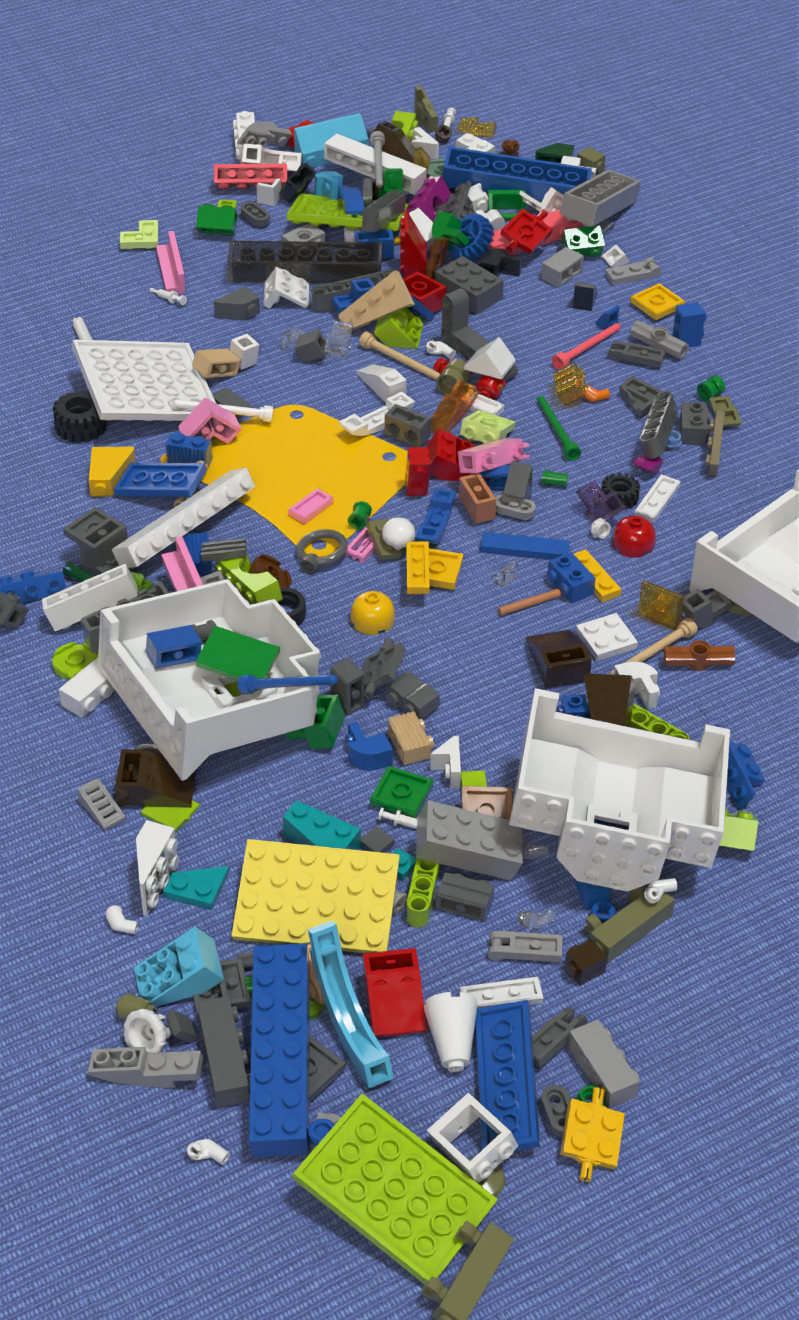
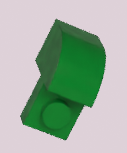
M402 168L383 169V186L381 188L378 187V199L392 190L404 191L402 189Z
M438 212L432 225V235L434 238H449L448 250H450L452 245L467 246L470 240L460 231L463 223L451 213Z

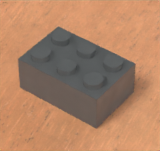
M463 256L435 271V281L447 286L446 294L459 288L466 291L469 297V311L475 315L503 299L504 280Z

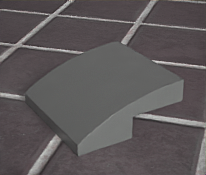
M242 958L220 961L224 980L207 992L193 996L197 1021H199L197 1002L229 996L231 1007L236 1006L237 1010L251 1004L249 990L246 988Z

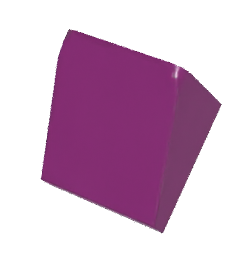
M643 453L633 463L638 467L658 474L663 459L659 457L649 459Z

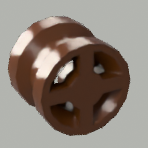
M505 140L502 142V149L506 155L519 157L517 150H519L520 145L518 141Z

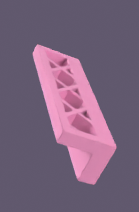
M168 231L169 244L156 246L165 291H176L178 294L186 293L185 277L174 231Z
M175 537L177 551L162 554V562L174 591L177 592L202 586L203 583L183 537Z

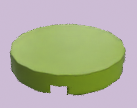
M76 642L62 645L53 654V670L61 678L70 680L98 658V653H91L86 643L76 645Z

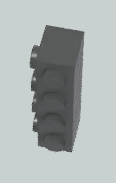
M229 996L197 1002L198 1018L216 1107L248 1102L251 1073L245 1072L244 1067H248L246 1050L241 1051L240 1045L244 1044L242 1030L235 1026V1023L239 1022L237 1007H231Z

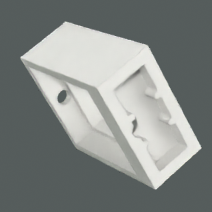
M469 1093L427 1130L434 1145L477 1183L489 1177L493 1169L504 1159L509 1158L518 1147L512 1132ZM480 1117L498 1136L469 1161L451 1142Z

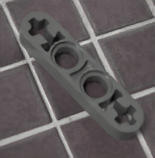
M364 176L363 202L364 206H369L372 204L373 178Z

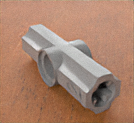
M637 320L630 329L632 337L649 344L650 347L663 349L666 353L680 360L685 357L689 349L687 343L669 335V331L665 327L654 328Z

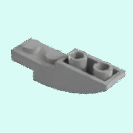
M255 122L248 126L237 140V143L239 145L254 144L262 145L263 147L266 145L283 147L287 144L292 133L289 129L278 128L274 122Z
M145 1047L93 1049L88 1074L99 1079L126 1085L176 1088L177 1081L199 1080L203 1055L201 1051L148 1053Z

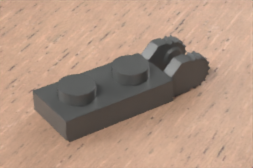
M615 341L611 344V349L608 350L607 356L614 361L624 360L661 368L666 351L629 342Z
M566 1007L557 1016H553L532 1036L534 1065L541 1068L569 1042L571 1030L587 1024V1017L579 1014L577 1018H574L575 1011L570 1007Z

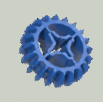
M472 213L471 215L466 214L464 219L460 218V221L463 223L460 231L470 240L467 246H451L448 252L454 259L463 256L475 262L476 258L481 259V255L488 248H491L490 243L494 242L492 238L495 235L493 232L494 228L490 221L480 214Z

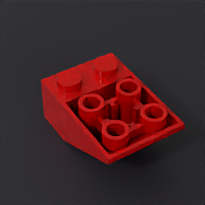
M404 210V218H400V273H404V278L416 272L425 275L427 270L425 268L427 263V244L409 212Z
M437 429L426 445L429 448L431 460L430 475L443 481H459L460 477L471 475V473H460L458 451L476 447V445L458 438L450 432Z
M416 948L364 953L363 977L372 1032L375 1037L427 1032Z

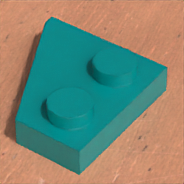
M222 866L173 872L163 891L164 898L212 910L229 875V867Z

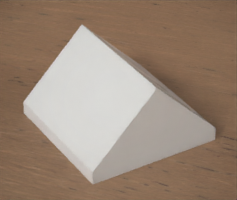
M498 337L480 348L464 365V370L503 379L515 364L516 359L501 338Z

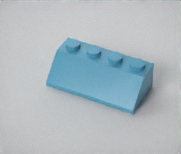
M353 114L294 128L295 153H302L301 165L307 163L311 168L334 163L324 159V143L336 134L368 146V136L361 114Z

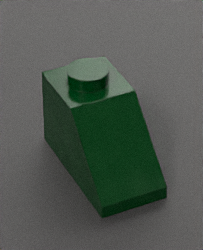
M555 143L536 150L535 160L561 163L563 156L574 157L575 145Z

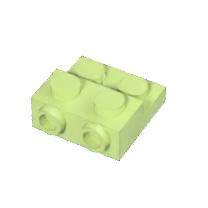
M477 410L463 419L460 435L464 436L467 440L481 441L486 444L506 438V435L515 429L516 421Z

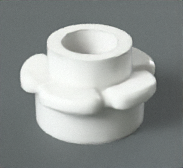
M598 518L591 525V533L594 538L604 539L610 533L611 526L606 519Z

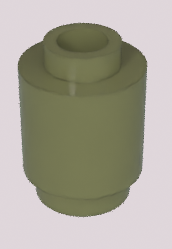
M131 993L121 996L115 1007L118 1018L125 1021L131 1012L140 1009H147L155 1014L158 1012V1008L151 1001Z

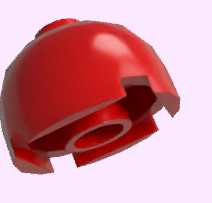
M628 516L617 523L613 531L612 545L614 549L615 546L619 549L620 554L630 558L644 557V553L653 552L656 544V533L649 520L640 516Z

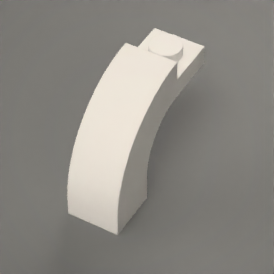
M244 144L242 162L244 164H287V171L296 172L299 166H301L302 153L276 151L264 148L262 145Z

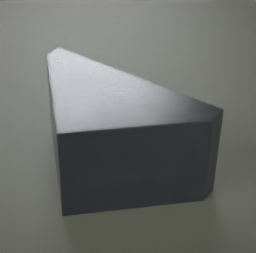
M575 282L573 308L592 311L598 295L595 285Z

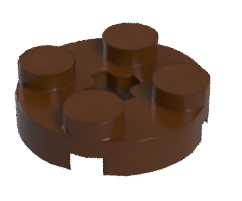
M261 554L250 564L252 574L268 572L278 580L280 588H288L292 583L287 569L283 571L279 567L281 563L270 555Z

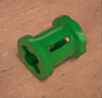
M365 501L355 502L353 513L348 517V524L354 529H363L367 524V517L372 513L371 506Z

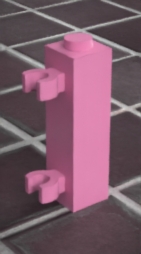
M504 438L458 451L460 473H479L510 464L512 461L528 459L530 455H525L523 448L529 447V444L523 443L522 438Z

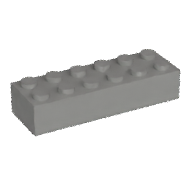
M608 169L565 192L560 215L565 216L570 221L582 222L583 226L593 227L636 202L641 181Z

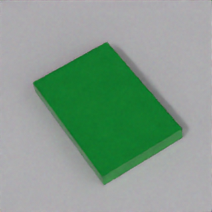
M214 626L196 660V667L238 680L242 675H253L258 679H267L280 653V647Z

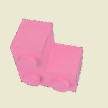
M204 398L178 426L180 432L186 436H201L208 440L215 436L227 444L242 430L235 414L207 398Z

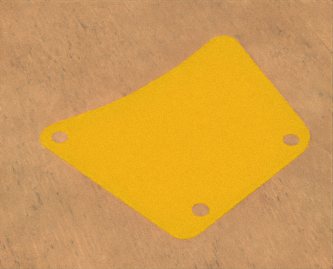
M285 405L273 409L271 423L262 422L259 417H253L239 423L242 430L229 444L212 436L210 440H212L213 459L201 482L209 485L231 470L247 467L255 487L236 500L252 508L274 524L296 546L303 536L321 529L338 531L347 540L358 530L348 524V517L353 513L355 502L365 501L371 506L372 513L367 517L366 520H368L405 485L407 451L371 434L363 436L351 435L339 425V420L313 408L303 405ZM301 411L304 416L300 419H293L290 413ZM391 452L396 455V459L385 461L382 456L385 453ZM166 454L161 457V463H167ZM317 488L333 497V504L306 524L289 515V508ZM320 538L316 540L325 541V548H313L312 543L314 541H312L305 547L304 551L307 555L314 553L318 557H324L332 554L339 547V543L331 538Z

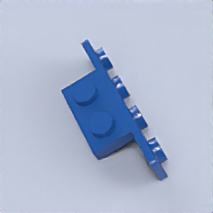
M26 570L20 572V575L11 577V575L0 576V592L6 594L12 592L21 598V603L46 598L66 589L62 571L39 575L38 572H33V570Z
M729 741L727 788L737 808L743 809L756 795L753 786L760 787L765 782L759 765L756 764L752 756L751 749L745 744Z

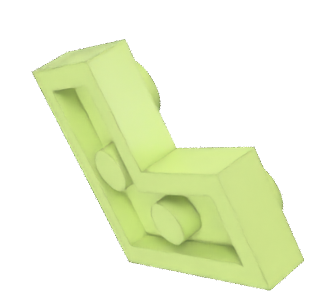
M158 220L139 221V231L120 232L121 249H152L158 245Z

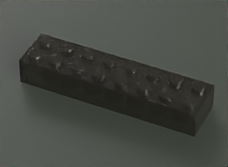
M230 240L227 262L228 282H265L275 267L287 270L290 274L312 284L333 283L381 272L382 243Z

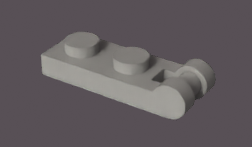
M649 257L644 262L605 269V276L611 285L614 286L655 278L661 274L662 270L656 265L655 260Z
M492 931L489 934L491 947L488 949V957L493 961H500L505 958L561 962L563 935Z

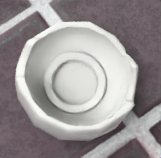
M392 518L382 528V539L387 545L393 546L396 550L406 547V542H415L414 525L405 518Z

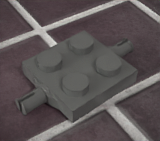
M385 638L380 650L366 657L362 665L361 672H364L363 695L367 699L373 698L377 687L390 684L396 678V673L406 648L401 643L393 645L394 641L391 638Z

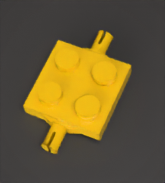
M593 1088L592 1102L590 1103L571 1099L568 1102L560 1155L573 1158L582 1164L579 1180H584V1182H591L593 1167L602 1166L614 1170L618 1163L625 1113L608 1109L602 1105L605 1090L602 1088L600 1091V1088Z

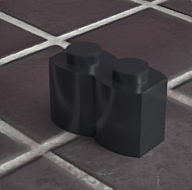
M307 163L302 164L295 173H292L287 178L279 191V195L288 203L294 202L300 193L307 190L315 177L316 171Z

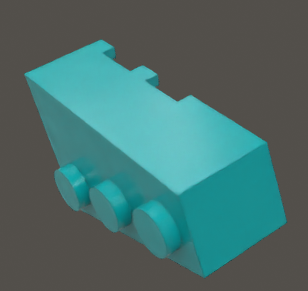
M296 800L283 816L284 836L292 844L360 850L361 828Z

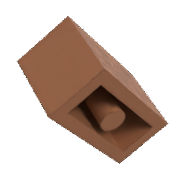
M480 473L460 477L459 499L475 524L495 519L496 498Z

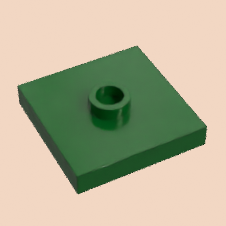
M388 766L370 798V805L380 809L382 807L384 810L396 814L399 810L402 815L417 818L433 787L434 779Z

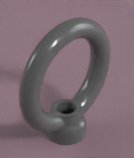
M330 529L316 530L306 534L299 540L296 546V555L301 561L300 567L306 573L313 574L319 566H326L337 562L346 553L348 542L343 534ZM320 538H331L339 543L338 549L326 557L319 558L314 553L307 555L304 551L310 542Z

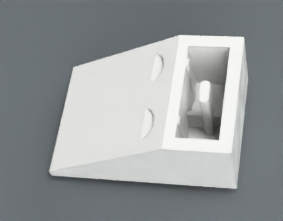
M146 820L136 838L143 916L145 917L148 916L151 908L156 907L161 890L165 889L172 870L175 871L180 860V857L177 855L178 840L175 838V828Z

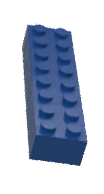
M448 146L442 178L447 187L456 188L460 183L464 184L470 180L472 182L471 187L480 183L483 192L488 193V190H525L527 195L542 202L545 194L551 187L564 195L565 192L590 180L592 168Z
M307 944L254 946L249 1144L252 1156L309 1155L310 958Z

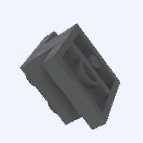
M94 507L63 528L64 536L79 545L81 564L99 575L119 566L111 549L128 539L127 528L124 524ZM137 567L128 568V569H129V571L131 572V571H133L134 569H136Z

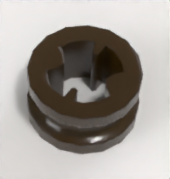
M447 125L438 126L435 132V139L440 143H447L452 134L451 128Z

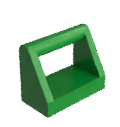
M488 190V211L493 209L526 210V203L523 201L524 197L519 194L520 191L525 193V190ZM500 213L504 220H512L518 214Z

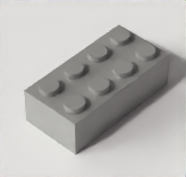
M428 800L417 817L416 858L511 881L523 864L522 828L509 825L510 820Z

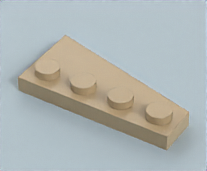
M394 270L338 316L345 331L352 332L370 324L374 320H380L388 314L399 312L402 308L415 304L399 271Z

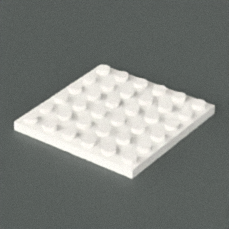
M102 340L72 341V349L100 420L183 421L193 410L174 407V400L201 402L204 398H207L216 403L204 376L192 367L194 354L189 343Z

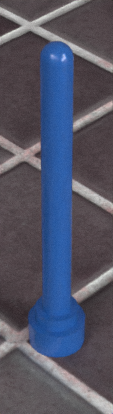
M242 675L238 679V689L242 694H253L262 688L334 685L338 682V678L336 675L258 679L253 675Z

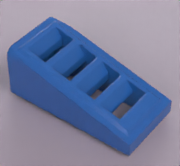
M510 465L500 466L479 473L490 490H504Z

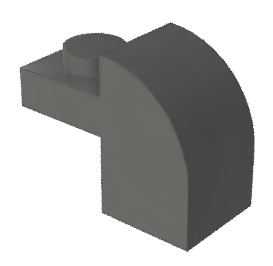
M697 588L679 599L681 611L687 618H691L698 628H707L714 625V618L732 608L731 601L716 590L705 596Z

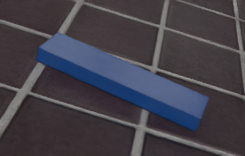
M483 532L481 552L554 559L569 553L570 541L492 532Z

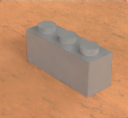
M599 1020L571 1030L568 1048L592 1085L600 1088L599 1090L601 1088L605 1090L604 1103L607 1108H613L636 1098L640 1085L639 1075L626 1062L622 1049L617 1048L614 1044L610 1031L604 1028Z

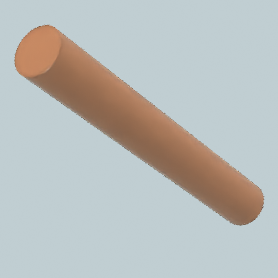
M557 588L498 607V614L503 616L561 597V591Z

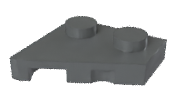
M634 376L623 382L619 390L640 417L651 409L654 398L664 392Z

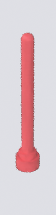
M613 324L567 353L559 352L552 357L553 366L558 370L564 369L572 358L619 331L621 328L620 324Z

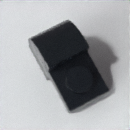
M504 248L491 249L483 254L479 261V266L497 277L501 273L519 277L522 268V257L506 254V249Z

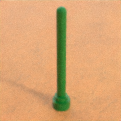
M538 396L537 402L564 445L563 454L569 461L577 460L581 456V449L578 444L570 441L545 397Z

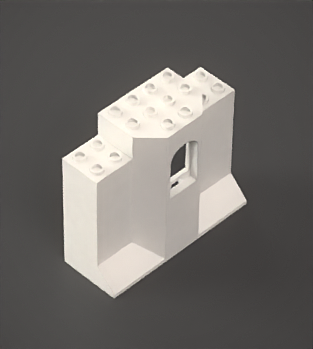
M799 470L796 472L794 488L719 541H717L718 535L713 531L697 540L689 589L691 592L697 588L700 591L709 588L715 589L796 643L799 642Z
M228 579L100 610L98 667L182 781L186 780L210 754L314 725L315 714L317 713L318 685L266 688L255 691L253 694L232 697L224 685L238 682V680L196 667V661L157 669L154 667L146 653L147 633L191 624L197 626L206 624L208 620H213L218 627L280 647V653L267 679L318 676V665L321 659L320 651L312 644L308 636L300 630L296 622L289 617L285 609L275 599L250 605ZM207 640L202 641L201 650L203 649ZM218 688L222 694L217 695L213 689Z
M535 688L522 741L523 747L509 825L558 835L559 843L556 858L577 881L628 892L658 880L665 859L712 868L724 832L730 729L706 724L701 741H691L555 712L559 693ZM594 819L629 827L628 830L596 824Z

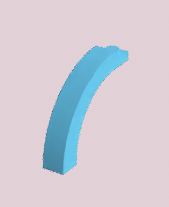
M332 920L308 929L311 943L309 952L317 982L337 1035L354 1068L368 1088L394 1079L390 1057L372 1032L353 990L343 958L337 925Z

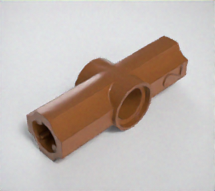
M701 640L692 642L690 646H664L663 662L664 666H689L695 671H703L708 665H734L735 647L710 646L707 642Z

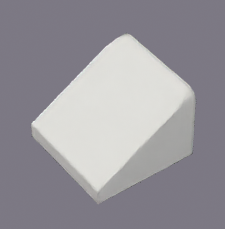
M617 245L601 256L611 268L630 262Z

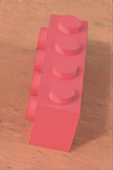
M214 164V184L219 186V189H229V186H237V189H247L248 186H255V189H257L258 183L272 185L276 179H281L282 188L288 178L287 164Z

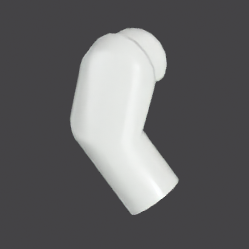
M429 341L426 344L427 351L432 355H445L449 359H453L456 355L454 349L441 341Z
M671 878L651 882L644 892L645 899L650 903H656L664 892L677 891L676 879Z
M113 905L106 910V919L114 931L137 934L139 923L137 921L125 920L121 907Z
M210 1139L192 1142L187 1147V1154L193 1160L213 1158L221 1165H224L230 1158V1153Z

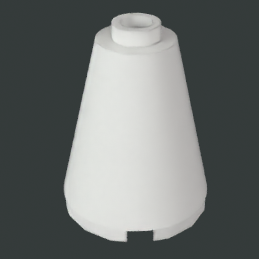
M451 992L437 994L428 998L426 1005H424V1012L441 1064L444 1068H448L450 1072L462 1071L470 1062L478 1004L476 997L464 992H460V997H451Z

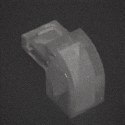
M333 321L331 333L327 335L324 350L327 358L348 359L351 349L350 342L353 323Z

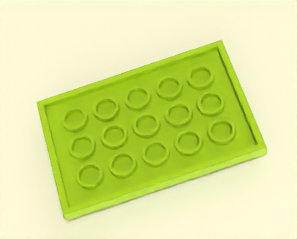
M300 193L287 212V220H291L295 224L310 222L311 225L315 226L329 224L330 227H340L342 225L347 226L349 229H358V227H362L363 215H346L343 210L344 202L342 199L331 200L322 195L316 196ZM404 213L381 229H390L392 233L398 231L400 228V218L404 216Z
M363 1093L292 1175L294 1181L423 1284H426L432 1276L438 1279L465 1244L455 1237L464 1222L469 1221L477 1228L498 1201L495 1196Z

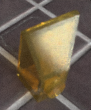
M643 580L641 583L638 616L677 630L682 620L685 596Z

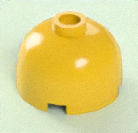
M379 591L364 592L358 595L352 603L350 621L354 624V628L363 634L378 635L379 631L384 629L387 632L393 627L395 622L393 602L386 594Z

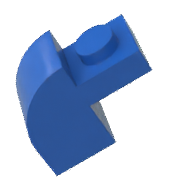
M370 278L351 281L350 294L332 297V305L340 314L375 285Z
M358 722L348 724V734L345 735L348 746V760L353 766L362 770L374 771L393 765V748L384 733L366 738Z

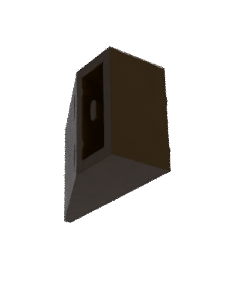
M386 120L377 124L375 131H381L385 135L382 151L418 166L424 164L425 161L400 127Z
M571 630L526 637V642L545 687L583 681L584 674H590L592 659L586 645Z
M121 749L115 785L117 804L123 806L192 808L196 770L186 780L182 781L165 757L147 750Z

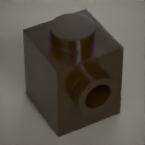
M590 939L581 945L571 947L566 952L564 969L566 974L581 986L606 972L608 956L593 939Z

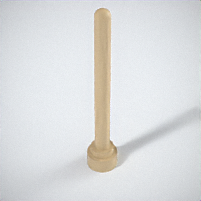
M367 331L359 339V345L365 349L374 348L434 380H437L440 376V373L378 342L375 336Z
M691 618L684 619L679 623L677 630L624 663L643 662L664 649V646H669L681 637H692L698 632L696 623ZM614 669L609 674H614Z

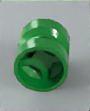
M717 375L711 376L707 381H703L697 386V394L705 402H709L710 398L718 396L725 391V383Z

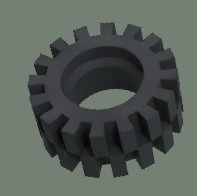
M614 473L610 477L607 475L602 481L601 501H604L605 506L609 504L611 509L613 507H616V510L620 508L627 510V507L633 508V505L636 506L639 501V481L635 480L634 476L628 477L629 474L627 473L624 476L621 473H617V476Z

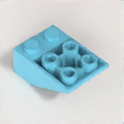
M195 926L134 967L140 997L151 1001L156 1007L190 998L195 994L200 995L224 980L214 939Z

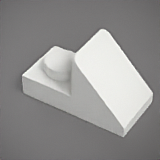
M420 127L414 128L411 143L421 157L438 159L439 143Z
M453 736L430 755V770H445V778H450V788H460L459 736Z

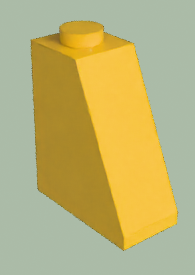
M92 447L89 472L90 496H112L115 493L113 489L129 464L136 463L134 447Z

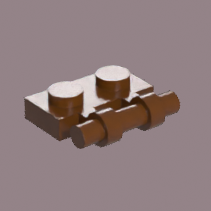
M435 238L433 245H431L430 259L425 266L427 269L425 275L427 277H435V271L443 267L450 241L449 238Z

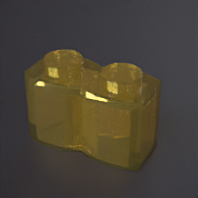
M575 362L553 373L556 393L564 406L587 395L586 389H588V385L583 378L586 376L585 372Z

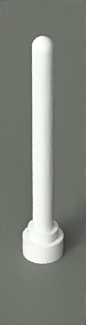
M176 399L173 402V406L194 410L200 402ZM217 404L235 415L259 417L262 422L271 423L273 406L264 405V407L256 409Z

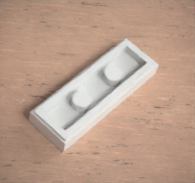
M661 474L636 508L634 516L644 517L651 523H654L679 489L681 481Z
M538 977L460 987V992L471 994L477 998V1009L527 1000L529 1005L543 1004L544 999Z

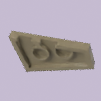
M716 411V417L711 419L710 431H713V437L709 436L707 449H711V454H707L705 466L709 467L708 475L717 476L725 415V412Z

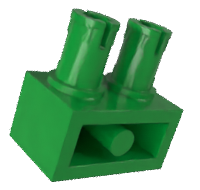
M318 695L314 725L285 733L288 740L306 739L310 749L333 748L345 714L338 695Z

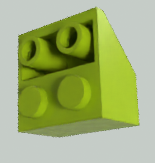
M405 307L399 312L388 314L385 318L377 320L374 334L388 347L416 349L419 345L423 323L419 317L413 315Z
M725 808L724 832L719 846L754 851L758 819L753 817L754 814L752 812L738 810L737 815L729 814L728 809Z

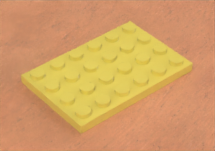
M247 839L232 939L281 945L301 944L310 942L308 929L333 920L337 925L342 951L357 953L388 951L400 855Z

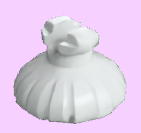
M147 1009L131 1012L124 1023V1036L127 1046L145 1047L148 1053L162 1052L166 1040L173 1034L170 1026L165 1028L163 1021L166 1017L162 1014L157 1015Z

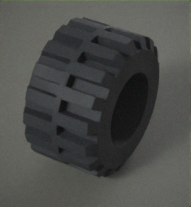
M88 391L69 392L65 396H60L59 400L54 402L55 431L62 439H68L69 442L75 441L77 443L89 442L92 439H97L98 436H101L106 431L107 420H100Z

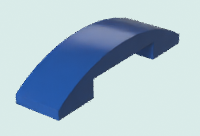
M338 187V199L343 200V210L346 215H363L364 202L359 188Z
M435 488L430 499V508L423 525L420 524L415 541L432 544L440 542L450 519L456 491Z

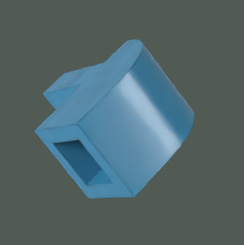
M335 171L315 174L314 194L316 196L323 195L331 200L338 199V187H342L343 175Z

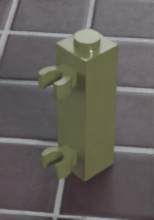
M642 886L631 890V893L627 895L631 903L603 924L594 914L585 918V922L588 925L584 927V930L590 935V939H593L608 956V964L673 915L675 899L664 892L658 902L650 903L645 899L644 888Z
M465 1221L455 1237L472 1247L452 1281L445 1288L441 1281L432 1276L421 1290L424 1296L438 1302L430 1316L436 1320H467L514 1241L513 1237L492 1222H489L479 1232L472 1223Z

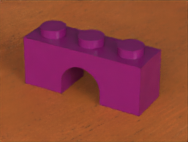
M431 176L425 179L424 184L416 192L417 194L414 199L409 202L406 210L410 213L419 208L433 222L437 216L433 207L445 204L448 196L451 195L441 176Z

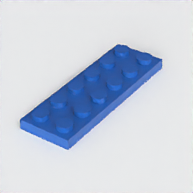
M527 1000L477 1009L476 1038L480 1104L512 1132L518 1144L514 1152L540 1147L530 1005ZM481 1119L483 1150L498 1134Z

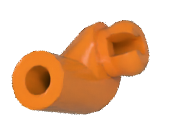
M584 385L579 389V394L589 402L610 398L608 389L598 391L589 385Z

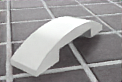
M400 392L387 398L386 406L361 418L353 414L339 421V425L351 435L363 436L373 434L384 429L385 414L395 404L411 409L415 405V401L405 393Z

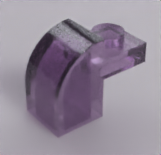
M595 480L576 491L588 509L584 514L592 522L598 518L606 519L607 522L626 509L615 491L605 495Z

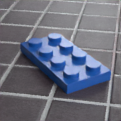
M130 463L113 490L116 496L191 497L205 475L207 468L205 463Z

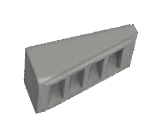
M94 779L77 789L79 802L104 831L126 820V816L99 779ZM112 812L114 813L113 815L107 817L106 819L103 818L104 816H106V815H108V814H110V813H112Z

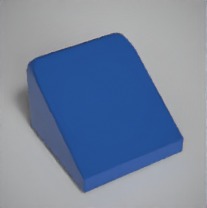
M616 305L603 313L595 324L605 330L617 323L620 306Z

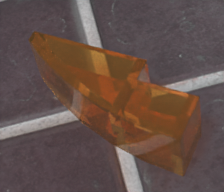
M458 379L451 393L445 394L431 418L432 432H436L437 429L450 432L460 422L480 394L476 386Z

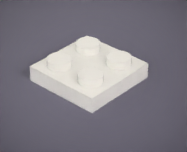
M617 613L576 625V633L585 643L596 661L637 649L638 641Z

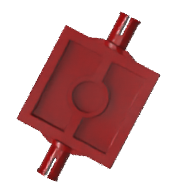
M522 209L501 230L500 235L510 241L506 246V250H509L511 253L516 247H519L531 255L552 233L553 229L543 221L548 216V213L545 210H541L536 216Z

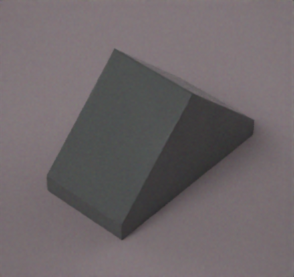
M512 461L503 493L530 500L533 466Z

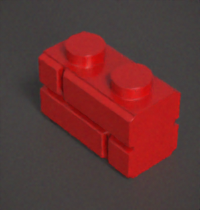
M410 447L407 449L405 486L406 495L408 496L428 495L431 460L429 448Z

